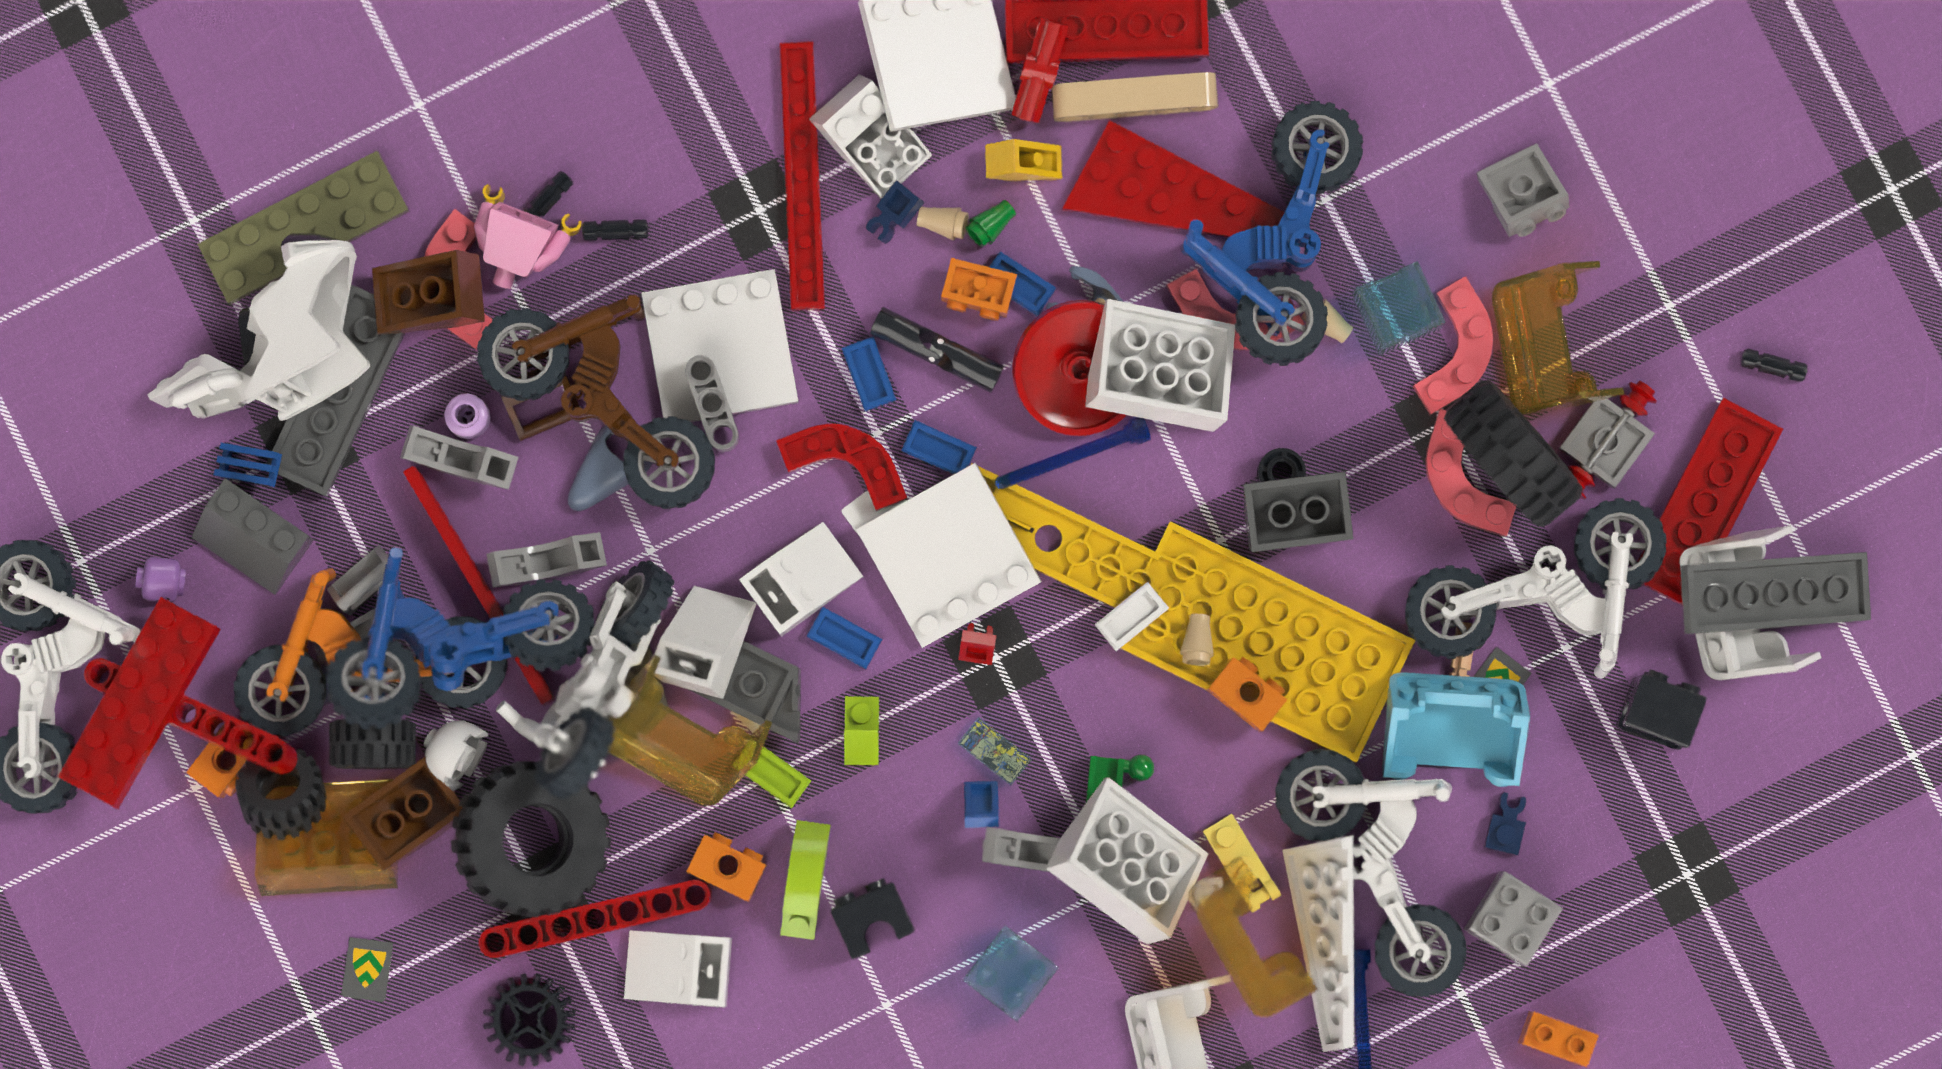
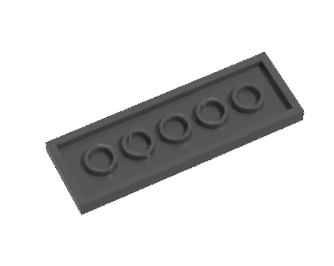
M352 284L343 332L370 362V367L350 385L322 402L287 419L272 450L282 454L278 475L325 497H328L405 335V333L377 334L374 294ZM268 459L266 464L271 465L272 459Z
M1867 552L1680 565L1685 634L1871 620Z

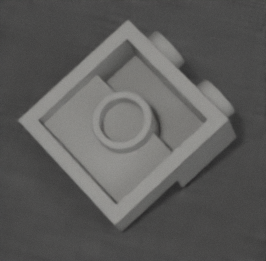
M1537 143L1477 172V179L1493 204L1494 213L1509 237L1518 234L1519 237L1527 236L1535 230V224L1546 219L1549 222H1555L1566 214V209L1570 208L1566 190Z

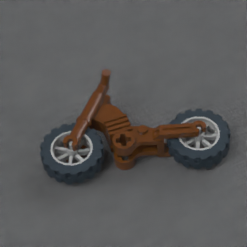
M637 295L626 296L607 306L602 305L562 324L560 322L556 323L545 313L537 312L530 308L510 309L501 316L497 315L494 317L489 326L484 328L481 340L477 346L478 365L483 377L494 390L504 397L518 401L536 400L546 393H551L555 389L554 387L561 383L565 377L566 369L569 366V349L572 348V345L582 341L583 355L572 377L575 384L565 389L561 397V404L567 415L576 422H585L590 419L600 420L616 436L624 438L628 442L623 456L624 473L635 494L649 505L661 507L662 509L683 508L687 504L697 501L704 491H707L715 473V456L704 432L693 425L692 422L673 416L655 418L651 422L640 426L610 390L618 374L621 351L620 341L612 327L629 317L634 318L636 321H642L645 318V310L641 307L640 298ZM529 330L530 334L527 340H519L515 331ZM510 334L514 341L512 344L513 349L500 347L503 340ZM498 353L512 355L515 358L502 368L499 363ZM548 357V361L545 367L539 362H537L543 358ZM518 363L521 364V379L507 374ZM535 366L541 371L535 377L527 379V369ZM584 397V401L587 404L584 409L577 407L574 410V406L571 403L574 398L581 400ZM674 438L677 440L671 450L662 444L661 439ZM682 441L689 446L693 454L678 457L677 452ZM695 459L692 475H690L681 468V463ZM644 461L652 462L659 468L650 476H647ZM667 472V488L658 486L652 481L661 473ZM672 473H679L687 481L682 485L673 487Z

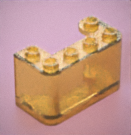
M1240 857L1196 882L1188 893V901L1250 1011L1258 1017L1267 1018L1312 994L1318 988L1295 954L1282 951L1264 961L1258 955L1238 917L1252 910L1250 894L1259 884L1250 868Z

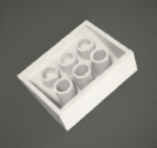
M1107 299L1089 370L1085 407L1214 432L1227 421L1235 324Z
M1107 777L1104 778L1060 838L1046 869L1144 943L1151 944L1171 938L1208 853Z

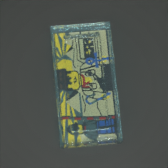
M980 717L976 719L957 743L1010 786L1032 760Z

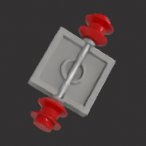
M1638 381L1637 384L1628 383L1631 389L1629 395H1619L1623 405L1622 409L1602 394H1599L1560 446L1559 450L1580 464V467H1567L1581 484L1583 490L1586 486L1595 487L1591 474H1594L1614 489L1654 436V432L1633 418L1634 415L1647 416L1646 404L1648 402L1656 404L1657 402L1653 397L1655 391L1644 382ZM1582 491L1580 498L1585 500L1586 496Z

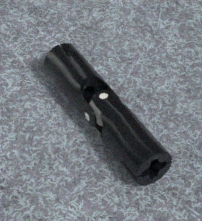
M885 307L881 308L870 331L871 335L939 366L943 370L990 393L995 388L1004 369V365L957 342L951 341ZM923 343H931L930 349L926 348Z

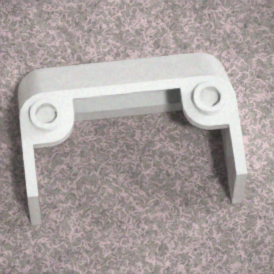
M1792 525L1744 532L1695 545L1682 553L1680 565L1764 559L1766 554L1765 544L1792 533ZM1760 629L1695 634L1703 669L1709 677L1715 680L1797 671L1821 659L1820 652L1790 655L1785 638L1775 631L1760 632Z
M1229 975L1132 996L1127 1000L1125 1014L1138 1069H1208L1196 1017L1205 1015L1210 1009L1211 995L1208 987L1231 982Z

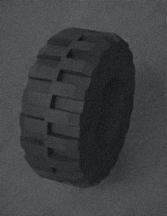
M1492 381L1478 382L1447 409L1444 420L1455 436L1509 500L1537 527L1548 526L1580 499L1583 488L1576 477L1540 433Z
M517 761L507 766L501 765L492 769L491 774L487 777H480L472 784L474 788L469 795L464 794L459 803V806L462 807L459 817L454 816L452 828L456 829L455 840H451L452 852L456 853L458 858L455 866L459 875L466 878V886L473 894L479 895L484 903L493 908L527 917L557 914L561 912L562 908L566 906L572 907L579 903L581 895L585 891L591 892L598 883L595 877L598 871L604 872L608 862L603 859L605 848H611V837L606 836L605 826L610 825L608 814L601 811L599 805H601L602 800L597 792H592L587 784L586 786L582 785L581 790L575 795L571 794L568 799L557 798L536 783L537 761ZM527 806H537L547 810L554 818L559 834L558 846L554 856L544 867L535 871H524L512 865L506 856L503 846L504 830L509 819L519 809Z

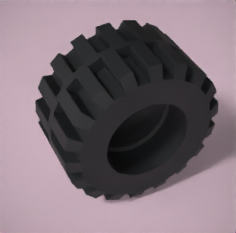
M337 719L329 723V765L339 769L410 768L415 764L416 724L410 720L402 719L394 725L392 722L386 724L385 728L377 729V726H369L368 729L361 728L360 724L355 722L352 725L345 721V719Z
M300 748L296 751L298 757L297 764L287 774L274 773L248 760L245 761L247 768L241 767L238 772L239 779L236 780L235 787L244 820L247 825H251L255 833L258 834L262 831L265 838L271 839L273 835L277 836V840H285L287 835H292V839L299 837L300 831L304 830L306 833L312 829L311 823H318L322 818L320 812H325L327 794L319 766L316 765V761L312 756L307 757L306 752ZM279 749L273 754L272 762H276L282 757L283 749ZM285 785L297 787V790L287 798L280 800L265 798L271 790Z

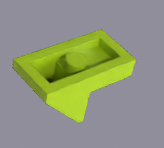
M845 696V765H879V697Z

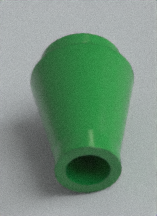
M1002 200L999 204L970 218V223L965 227L966 231L978 246L983 248L987 244L992 245L1009 221L1016 216V212L1006 200Z

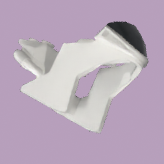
M291 233L281 243L284 264L287 267L283 277L269 283L253 298L249 307L250 314L247 329L256 334L250 361L239 371L208 354L200 355L198 358L186 362L183 369L172 377L159 382L157 388L147 394L149 399L166 408L175 406L179 409H185L188 405L193 416L203 419L242 408L245 404L257 399L279 410L278 418L280 421H283L322 402L353 383L370 367V362L343 332L354 264L357 258L353 245L347 241L321 234Z

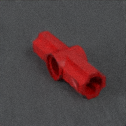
M1041 17L1034 35L1031 51L1027 52L1019 78L1021 83L1011 115L1029 122L1039 123L1048 91L1052 89L1060 65V60L1058 59L1069 25Z

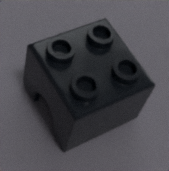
M1649 670V672H1644V674L1633 678L1616 727L1675 750L1690 747L1707 701L1705 696L1700 695L1701 688L1686 682L1676 685L1668 683L1669 676L1654 670Z
M885 878L866 885L867 893L855 897L854 893L851 892L833 900L836 907L831 909V914L852 959H857L871 952L865 935L868 927L874 922L884 921L890 924L898 939L915 932V928L895 884L892 882L886 883Z

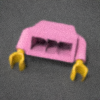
M487 184L483 187L482 192L486 202L481 203L474 224V230L478 246L484 252L483 261L497 267L492 282L499 287L510 289L516 274L528 277L532 272H542L558 260L570 242V236H575L579 233L582 223L580 220L575 228H568L565 224L570 217L568 213L562 218L561 230H557L558 224L504 204L505 194L502 187L499 188L497 196L489 197L491 187L490 184Z

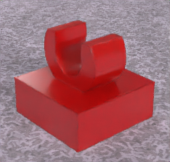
M970 623L967 630L962 632L958 660L992 665L997 636L993 635L992 626H987L986 633L974 632V623Z

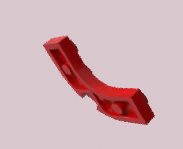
M822 424L776 440L788 473L819 461L837 459L846 461L858 470L866 484L876 511L908 499L888 452L875 438L858 429L843 424Z

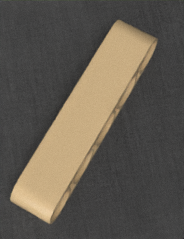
M1213 72L1062 83L1053 85L1051 89L1054 121L1057 122L1196 112L1218 108L1216 74Z

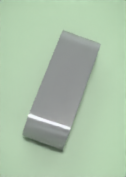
M704 355L694 356L687 362L685 372L707 438L712 447L717 451L729 452L738 444L739 432L717 368L709 357ZM698 363H705L710 366V375L705 380L699 381L692 377V370ZM709 395H716L722 401L720 409L713 413L703 409V402ZM720 427H728L733 432L732 440L728 444L720 445L714 440L715 431Z

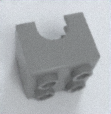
M1500 871L1463 930L1493 946L1520 966H1528L1563 908L1509 873Z

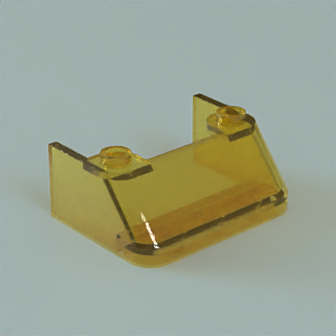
M1600 261L1561 263L1504 280L1495 285L1492 292V304L1510 401L1522 414H1533L1586 405L1624 394L1623 388L1597 390L1595 379L1589 372H1573L1561 307L1570 305L1577 297L1578 284L1576 275L1601 268Z
M654 655L628 686V689L634 693L629 708L622 716L618 718L611 716L609 718L613 722L615 733L612 735L614 737L613 744L609 746L608 750L613 755L693 801L706 806L715 805L757 764L772 722L766 719L752 735L736 726L724 727L716 734L710 732L659 702L663 696L664 689L654 678V674L661 658Z

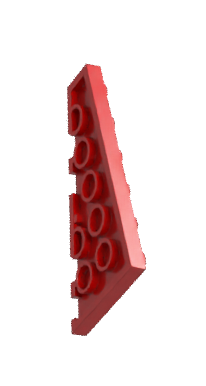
M1109 120L1062 208L1064 211L1082 212L1094 216L1123 219L1130 222L1177 230H1189L1191 221L1200 220L1203 223L1202 234L1230 237L1235 233L1257 226H1278L1285 213Z

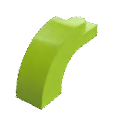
M801 820L796 822L783 904L781 935L815 939L831 827L829 824Z

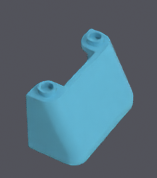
M1407 672L1393 674L1389 680L1382 764L1383 777L1405 780L1416 773L1418 764L1483 769L1486 779L1495 786H1520L1530 721L1525 687L1521 683L1509 679Z

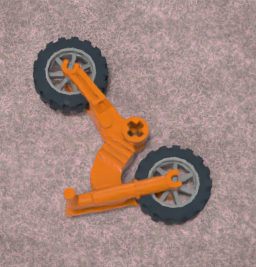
M326 568L312 575L304 599L300 602L286 643L271 645L256 651L246 659L237 672L233 685L234 703L238 707L241 718L247 721L248 724L274 736H290L304 730L313 723L324 707L327 696L326 678L320 669L319 663L308 653V641L311 640L320 645L328 660V664L330 661L334 662L335 653L340 648L344 650L348 642L355 640V642L361 641L359 633L344 615L333 609H320L323 602L321 598L326 584L333 581L336 577L334 569ZM455 616L446 619L449 626L464 625L467 622L473 624L486 623L469 616ZM418 656L414 657V661H417L419 665L421 686L426 693L428 692L435 701L453 708H469L488 700L503 683L508 667L507 659L487 661L486 671L482 677L469 666L466 670L478 682L467 687H463L462 682L457 689L444 691L434 685L432 681V667L428 666L425 668L418 659ZM267 668L273 680L271 684L257 681L260 674ZM360 669L355 671L352 675L357 677H363ZM297 673L302 677L304 684L293 685ZM396 679L390 682H400V679ZM255 686L267 689V697L259 702L255 695ZM305 689V698L300 705L291 695L293 691ZM272 699L277 700L276 715L268 713L261 706ZM287 700L297 710L282 716V701Z

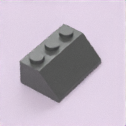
M1345 471L1243 484L1245 524L1248 549L1251 552L1354 539Z
M227 479L223 480L205 506L192 535L193 539L274 595L277 594L314 541L305 532Z

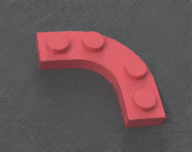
M454 209L434 235L424 257L453 250L467 252L477 239L474 230L475 223ZM484 314L485 322L447 329L477 350L482 332L486 326H489L492 319Z
M1197 269L1167 284L1166 287L1181 314L1230 324L1236 323V314L1219 306L1210 294ZM1289 298L1288 302L1294 306L1292 300ZM1300 315L1291 318V320L1303 326L1305 325ZM1258 323L1261 332L1266 335L1268 332L1267 325L1265 323ZM1287 326L1289 334L1296 331L1295 329ZM1235 329L1234 350H1249L1246 346H1242L1239 340L1240 335ZM1281 331L1278 336L1272 335L1270 337L1274 341L1283 338Z
M1466 276L1436 293V297L1454 325L1457 334V349L1452 360L1442 369L1413 385L1414 390L1430 415L1459 399L1469 391L1484 374L1491 357L1493 347L1491 322L1484 305Z
M1440 409L1426 454V471L1429 484H1431L1436 497L1440 501L1439 503L1453 517L1472 527L1506 537L1516 506L1510 501L1481 492L1474 488L1466 479L1461 465L1464 446L1444 420L1447 410Z

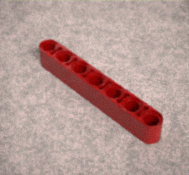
M103 658L94 659L85 667L84 679L87 684L105 695L121 666ZM109 671L108 679L100 683L102 674ZM183 695L167 723L277 774L289 773L295 768L298 761L295 749L280 738L186 695ZM195 710V717L186 723L187 714ZM220 723H224V730L219 735L214 736L215 728ZM253 736L254 740L251 746L243 749L246 738ZM283 749L282 757L278 761L272 762L273 754L277 750Z
M690 880L563 910L553 915H541L490 927L480 935L479 948L487 957L501 958L705 909L710 904L712 891L705 882ZM694 885L701 886L705 892V899L699 905H692L687 900V891ZM661 893L667 894L672 900L671 908L665 913L657 912L653 906L655 897ZM627 901L634 902L638 907V915L632 921L624 920L620 914L621 906ZM593 909L601 910L605 916L604 924L598 929L591 928L587 923L588 913ZM560 917L567 918L571 923V931L564 937L558 936L554 931V923ZM526 925L534 926L538 932L537 940L531 945L525 944L520 937V932ZM495 932L504 938V947L497 953L492 952L487 946L488 937Z

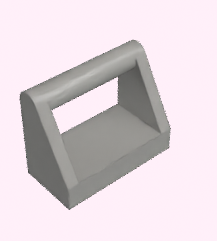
M380 545L327 588L339 608L350 616L378 593L382 585L385 565L389 555Z

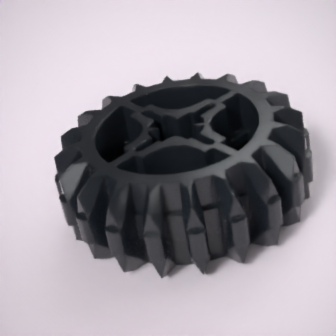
M525 973L520 975L521 985L519 986L513 977L507 979L510 987L509 991L501 985L496 987L497 992L502 997L500 1000L494 996L488 998V1001L496 1005L495 1010H484V1015L494 1016L493 1022L484 1023L483 1027L484 1029H495L496 1034L488 1036L487 1040L488 1042H493L497 1039L501 1041V1044L495 1048L497 1054L503 1052L505 1048L509 1049L506 1061L511 1062L515 1055L519 1054L518 1063L520 1066L526 1064L527 1056H531L533 1066H538L540 1062L539 1054L543 1055L546 1062L552 1061V1055L549 1051L551 1048L557 1054L564 1052L563 1048L558 1044L559 1040L564 1043L571 1042L572 1038L563 1033L565 1029H576L575 1024L566 1023V1017L576 1016V1011L569 1010L565 1012L564 1006L570 1004L573 1000L571 997L563 1000L559 999L558 996L565 990L563 986H559L554 992L550 990L554 979L548 978L544 986L540 985L541 975L535 974L532 984H529L528 976ZM523 991H535L546 997L534 1007H527L515 995ZM507 1004L516 1016V1023L508 1034L505 1033L502 1022L503 1012ZM552 1005H554L557 1013V1027L553 1036L543 1021L545 1013ZM542 1007L537 1013L538 1019L536 1021H538V1028L527 1026L517 1032L523 1026L521 1020H525L522 1018V1012L525 1011L530 1014ZM526 1032H530L541 1038L545 1044L541 1047L530 1049L518 1046L514 1042Z

